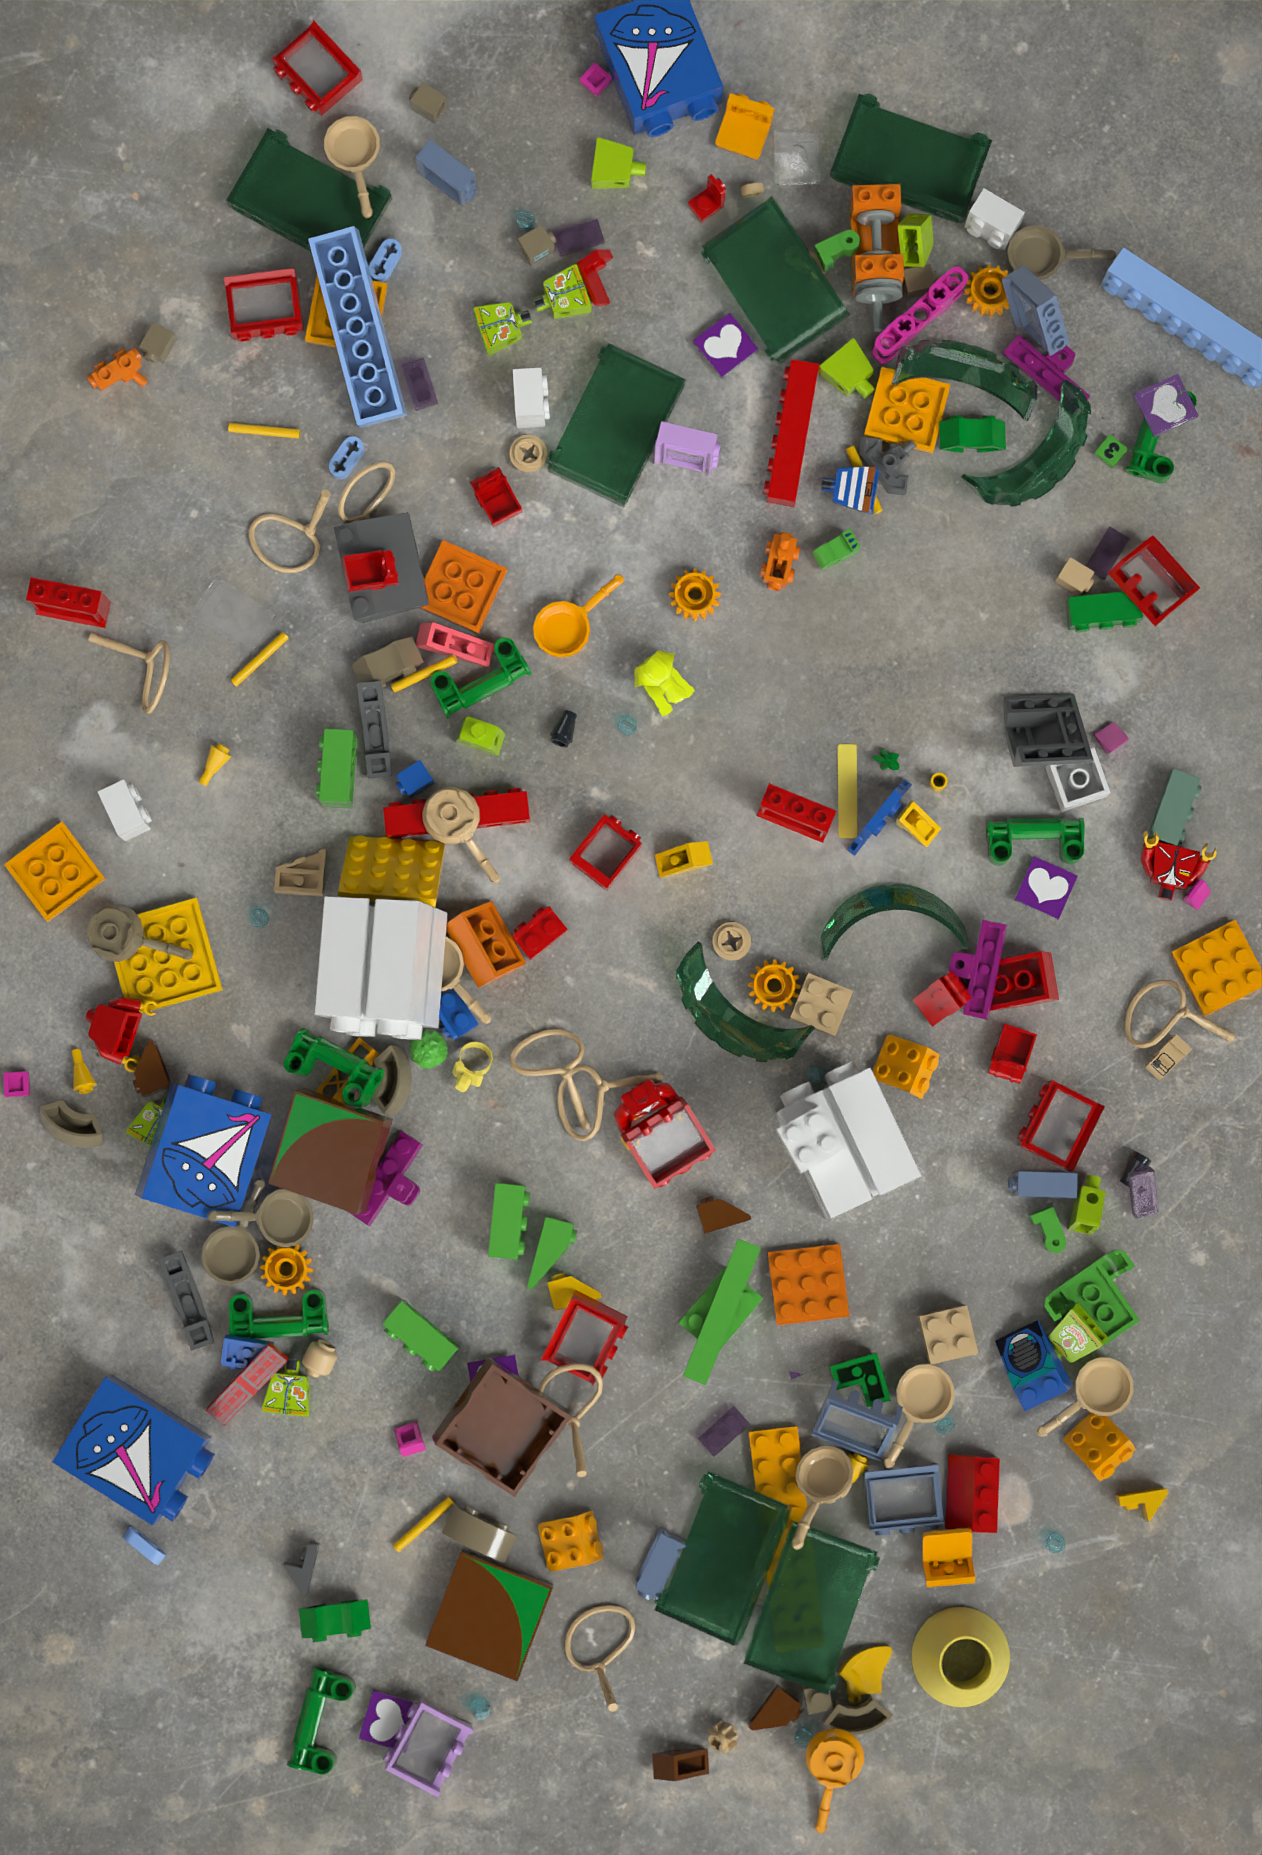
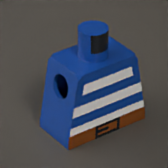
M876 467L838 468L836 479L824 477L821 489L823 492L834 493V503L873 515L880 470Z

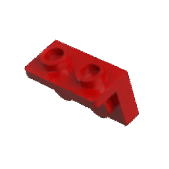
M543 906L532 914L534 918L526 924L523 921L513 929L515 934L512 935V938L530 960L568 931L550 906L546 909Z

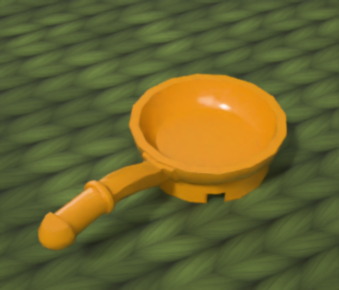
M617 574L613 576L614 578L603 587L601 586L600 590L583 607L566 601L552 602L543 607L536 616L533 625L534 639L538 646L548 655L559 658L570 657L581 651L588 642L590 634L587 612L589 613L601 600L609 596L615 588L622 585L624 581L623 575Z
M826 1729L817 1733L809 1741L805 1751L806 1765L810 1773L818 1782L825 1785L821 1805L818 1808L817 1823L815 1824V1829L818 1833H824L827 1829L826 1824L828 1814L830 1813L829 1807L833 1788H841L846 1786V1783L853 1781L860 1773L864 1764V1750L860 1741L852 1733L843 1729Z

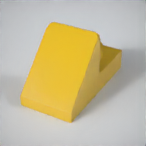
M912 800L896 818L897 826L908 831L925 847H928L941 830Z
M1160 1487L1115 1495L1116 1503L1120 1507L1124 1506V1510L1139 1508L1138 1504L1141 1503L1144 1520L1149 1522L1168 1495V1489Z

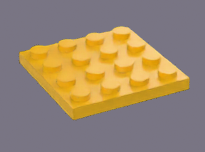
M363 835L349 836L338 888V897L369 899V902H376V899L420 901L436 907L445 854V843L412 839H390L388 837H365Z
M197 897L137 914L141 919L144 929V938L167 944L172 943L185 949L188 948L193 952V957L186 960L142 946L129 959L114 962L123 997L141 1000V1003L157 1001L159 1005H149V1011H154L224 991Z

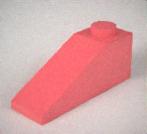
M434 622L420 624L415 643L418 648L446 657L454 654L457 660L484 667H489L495 646L493 643Z

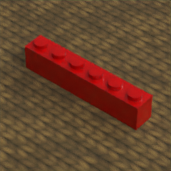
M791 359L790 367L785 366L783 380L787 381L786 389H781L779 403L783 404L782 412H777L775 426H779L778 435H773L771 449L776 450L774 458L769 457L767 472L772 473L770 481L765 480L763 495H768L766 503L795 507L819 364Z
M522 788L508 789V793L498 794V791L484 792V796L474 797L473 793H469L476 800L479 807L480 821L477 829L531 823L527 791H522ZM426 799L412 800V804L403 805L402 802L388 803V807H383L386 837L392 839L429 834L423 823V808Z

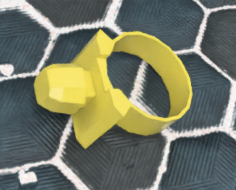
M470 1042L465 1044L460 1050L458 1062H455L452 1074L457 1077L455 1083L456 1090L465 1092L470 1085L475 1087L481 1085L483 1075L490 1069L493 1060L492 1052L485 1044ZM473 1047L482 1049L487 1053L490 1065L481 1071H470L464 1067L461 1061V1053Z

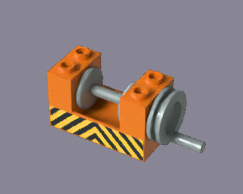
M900 184L853 185L849 200V230L855 231L860 238L858 252L850 256L852 296H855L858 302L873 304L875 332L883 331L882 304L895 302L903 297L901 289L904 279L903 254H900L898 218L901 210Z

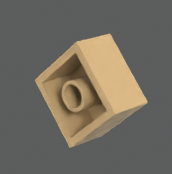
M808 973L789 1020L834 1038L853 991Z
M967 1305L917 1316L928 1364H936L979 1354Z

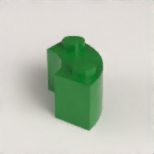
M961 415L949 416L948 420L939 421L940 450L963 453L964 448L978 449V453L1006 450L1005 422L996 419V416L993 415L982 416L981 419H965Z
M368 1599L341 1601V1603L331 1605L319 1604L298 1609L302 1639L312 1638V1642L326 1641L327 1636L347 1634V1637H357L362 1635V1631L371 1629Z

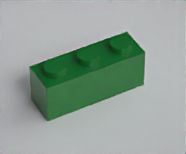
M1125 592L1068 597L1065 602L1068 629H1075L1076 633L1090 631V628L1099 627V630L1113 629V625H1123V628L1136 627L1137 623H1140L1143 619V613Z

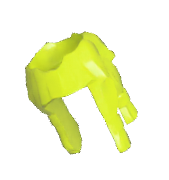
M657 650L654 655L648 657L639 666L635 667L634 687L644 686L650 697L655 701L661 715L666 716L673 710L669 703L677 704L683 699L689 698L695 690L673 668L675 653Z

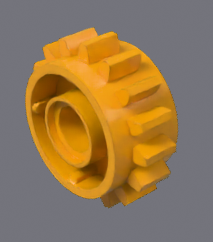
M988 264L985 269L979 266L977 274L974 272L970 273L969 277L971 280H967L965 286L968 288L964 290V295L969 296L966 304L973 306V312L977 310L980 312V316L989 314V317L992 318L994 313L1000 316L1003 313V308L1006 310L1010 308L1002 283V279L1008 274L1007 270L1003 272L1000 270L999 265L996 268H991V265ZM992 287L996 294L988 295L984 288Z
M694 568L693 573H688L685 570L683 577L676 576L677 584L671 583L670 588L675 590V592H670L669 598L674 599L670 605L671 607H677V615L682 613L684 614V620L692 617L693 622H696L697 617L706 620L707 613L714 614L712 607H719V602L715 599L721 598V593L716 592L719 588V583L713 584V575L707 577L705 570L702 573H697V569ZM692 590H697L702 596L698 600H692L689 598L688 593Z
M776 959L773 960L772 965L764 961L762 969L759 966L755 967L757 975L750 974L749 976L754 980L747 984V987L753 988V991L749 993V997L755 996L754 1004H763V1011L767 1007H771L772 1013L775 1012L776 1007L784 1011V1004L792 1006L793 1003L790 998H798L799 996L794 992L801 987V985L795 984L799 976L792 975L794 968L787 969L785 961L781 965H777ZM770 980H777L780 983L781 988L778 992L769 991L767 983Z
M297 1244L294 1248L292 1246L285 1248L277 1246L276 1251L269 1248L270 1256L262 1257L266 1263L260 1266V1269L265 1270V1274L261 1278L268 1279L266 1287L273 1285L274 1293L281 1289L283 1295H287L288 1290L291 1289L293 1294H297V1287L305 1289L304 1282L312 1280L308 1273L314 1272L313 1268H309V1264L313 1262V1259L305 1257L308 1254L307 1250L299 1251L301 1245ZM286 1261L293 1265V1272L289 1276L281 1272V1265Z

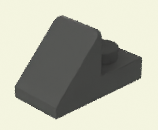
M310 1542L307 1547L302 1549L300 1561L304 1562L303 1566L290 1562L283 1563L294 1584L303 1595H306L309 1591L320 1544Z

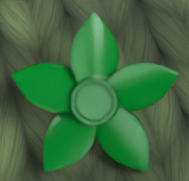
M882 748L880 755H873L872 757L874 760L882 762L880 765L882 771L888 767L891 770H899L900 768L897 762L899 757L897 753L888 754Z

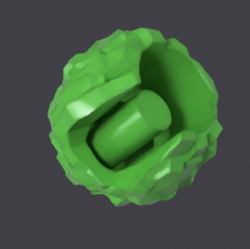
M423 1031L421 1040H412L409 1044L412 1062L417 1063L420 1068L431 1069L446 1060L448 1054L446 1041L436 1031Z

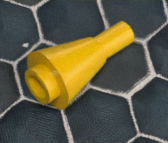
M217 743L216 746L211 744L205 765L206 769L199 779V783L207 786L213 774L232 757L229 754L230 749L221 743Z
M74 1049L71 1051L74 1062L73 1091H79V1094H87L93 1091V1087L97 1083L83 1061L81 1049Z
M856 1452L854 1454L848 1453L853 1467L852 1483L870 1466V1463L867 1462L868 1457Z

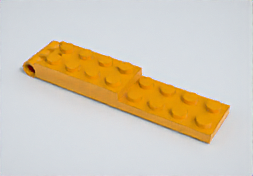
M798 1427L750 1431V1449L775 1652L823 1647L825 1644L811 1529H808L803 1542L804 1545L800 1549L796 1550L792 1546V1540L797 1532L798 1523L807 1509L806 1497L798 1488L796 1481V1470L801 1461ZM797 1614L800 1616V1618L798 1620H794L793 1616Z

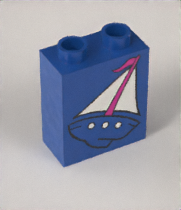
M634 0L594 15L595 35L634 135L646 131L648 137H657L672 130L674 127L673 121L690 115L693 121H700L711 117L718 111L717 104L722 103L723 84L690 0Z
M188 1074L185 1086L171 1083L135 1195L141 1199L208 1219L207 1213L211 1210H233L234 1212H240L271 1118V1114L259 1111L262 1097L234 1089L231 1101L212 1096L216 1086L215 1082ZM216 1221V1222H219V1223H222V1224H226V1225L235 1227L237 1221H233V1222H229V1221Z
M111 1375L104 1378L52 1463L147 1523L154 1525L161 1520L162 1516L171 1522L176 1519L189 1497L179 1491L180 1487L189 1474L200 1479L215 1454L205 1448L212 1438L210 1435L116 1376Z

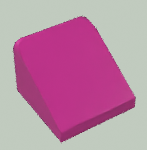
M1112 722L1094 735L1107 755L1129 740L1115 722Z
M1199 879L1185 895L1183 901L1195 910H1198L1211 891L1205 881Z
M417 1421L394 1428L398 1447L403 1457L426 1450Z

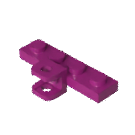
M1018 335L1003 352L1004 356L1073 415L1090 398L1088 393L1065 374L1072 366L1076 355L1067 345L1053 355L1049 356L1047 354L1045 357L1023 337ZM1063 354L1066 356V359L1062 360L1058 356Z
M982 920L976 954L960 952L952 954L949 972L953 971L958 977L970 979L968 990L972 999L966 1002L963 1015L986 1020L989 1018L1008 926L1006 924ZM961 961L964 962V967L962 969L959 966Z
M401 1131L376 1169V1179L367 1210L357 1215L350 1214L366 1225L371 1226L389 1197L404 1205H412L421 1190L416 1183L405 1177L404 1174L423 1144Z

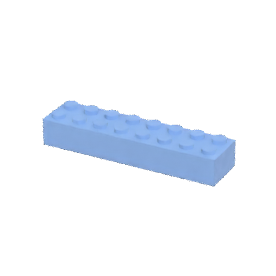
M352 226L309 238L357 426L364 428L407 416L359 230Z
M1123 247L1101 283L1104 286V290L1110 295H1117L1122 298L1128 307L1132 309L1137 308L1143 312V316L1149 321H1156L1161 324L1167 333L1171 335L1176 334L1182 338L1183 343L1188 347H1195L1200 350L1206 359L1210 361L1215 360L1221 364L1222 368L1229 374H1236L1241 377L1242 382L1247 386L1258 389L1262 384V339Z

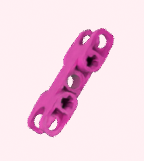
M960 266L948 270L929 288V291L903 315L897 317L876 338L872 357L880 365L888 364L908 347L911 340L960 298L968 280V275ZM954 273L959 274L962 277V282L957 276H949ZM922 312L926 318L918 320L915 318L914 313ZM882 346H888L890 349H884ZM877 351H879V352L882 354V356H889V357H888V358H881V357L878 355V352H877Z

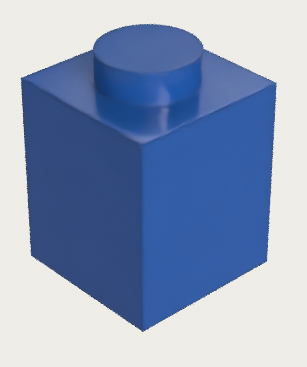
M421 760L396 775L399 780L395 783L402 795L407 793L410 798L434 784L432 777Z

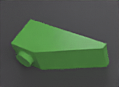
M545 1217L527 1286L528 1289L532 1290L568 1249L569 1243L574 1245L578 1231L573 1229L574 1224Z

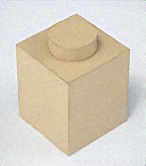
M1070 557L1055 582L1075 595L1080 596L1083 591L1088 593L1095 580L1091 579L1094 571Z

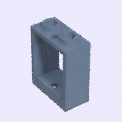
M429 139L415 157L418 174L461 206H464L467 201L471 202L478 192L476 190L475 172Z
M1013 1172L1012 1177L1008 1178V1191H1012L1013 1197L1077 1198V1173Z

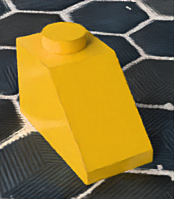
M708 841L687 843L655 854L660 878L713 865Z
M565 1273L551 1276L552 1281L547 1282L555 1311L567 1308L575 1290L595 1300L602 1298L601 1292L572 1276L566 1277Z

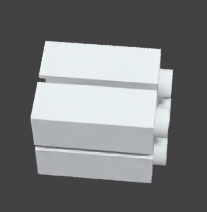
M325 897L315 1015L331 1019L330 1031L344 1032L346 1035L375 1037L376 1025H378L377 1034L392 1035L393 1038L421 1040L422 1028H438L447 912L432 908V906L420 901L376 899L375 907L369 906V899Z
M854 1061L824 1075L829 1087L822 1091L814 1093L810 1083L807 1082L783 1093L780 1098L785 1108L780 1109L776 1113L781 1126H784L821 1105L845 1147L841 1152L803 1172L825 1219L836 1217L872 1200V1197L878 1194H885L921 1177L871 1068L859 1073Z

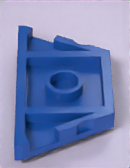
M904 779L866 824L848 848L851 854L855 856L872 834L877 837L887 823L884 819L887 816L892 818L902 805L899 801L912 786L909 781Z

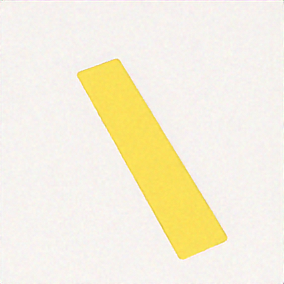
M838 744L839 838H857L856 744Z

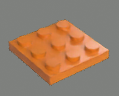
M442 540L424 579L430 605L420 607V609L479 635L508 572V568Z
M840 1244L767 1253L777 1326L850 1317Z

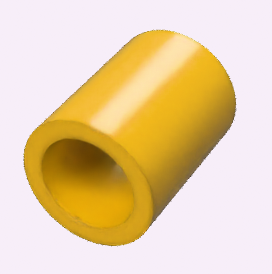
M935 773L929 781L930 789L934 792H941L948 783L946 775ZM933 779H941L943 781V786H935L933 783Z

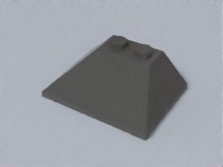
M1074 694L1004 697L1005 737L1013 767L1093 763V756Z

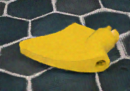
M876 1646L861 1650L849 1657L840 1667L838 1674L846 1681L847 1694H849L848 1701L850 1703H860L861 1695L882 1693V1674L892 1654L891 1647Z

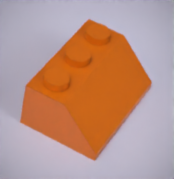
M493 901L460 913L447 922L446 931L451 940L460 948L464 964L478 988L488 985L527 964Z

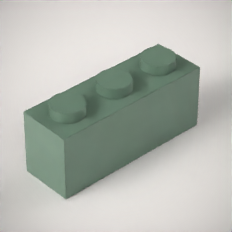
M1174 768L1169 772L1147 839H1152L1156 831L1159 837L1158 842L1177 846L1178 843L1182 844L1186 835V830H1183L1185 822L1191 820L1194 808L1191 807L1193 799H1198L1202 786L1199 785L1201 778Z

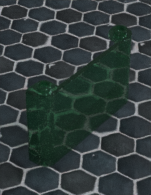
M859 94L834 160L830 177L837 182L851 187L853 185L900 184L901 204L951 222L962 223L992 140L988 139V136L983 133H975V135H970L969 138L950 133L882 109L875 96Z
M268 128L226 200L228 206L237 213L311 253L309 238L352 226L359 230L364 248L392 200L390 190L382 185L372 186L371 188L366 186L369 193L368 197L372 215L369 218H365L361 213L360 200L357 197L356 180L290 146L287 140L288 136L282 131L276 129L274 132Z
M770 196L702 245L704 249L701 252L703 258L708 264L713 263L767 348L764 351L771 361L776 360L779 364L783 363L851 315L773 196Z
M609 343L607 347L602 346L597 357L600 361L555 451L551 450L545 463L549 464L548 472L625 508L655 448L661 421L667 423L686 385L687 379Z
M708 1471L707 1475L704 1474L699 1483L701 1494L704 1496L686 1540L687 1546L682 1550L669 1587H665L661 1593H658L659 1598L654 1601L656 1604L655 1611L728 1644L737 1646L747 1629L790 1517L792 1506L717 1473Z
M792 1520L750 1638L743 1664L828 1695L830 1689L835 1690L839 1676L835 1675V1668L866 1578L871 1570L876 1571L880 1557L877 1556L878 1551L811 1526L806 1533L804 1545L796 1550L792 1546V1540L797 1532L799 1522Z

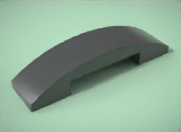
M381 681L357 683L368 779L392 776Z
M182 1250L159 1258L161 1269L172 1292L191 1351L214 1343L205 1308Z

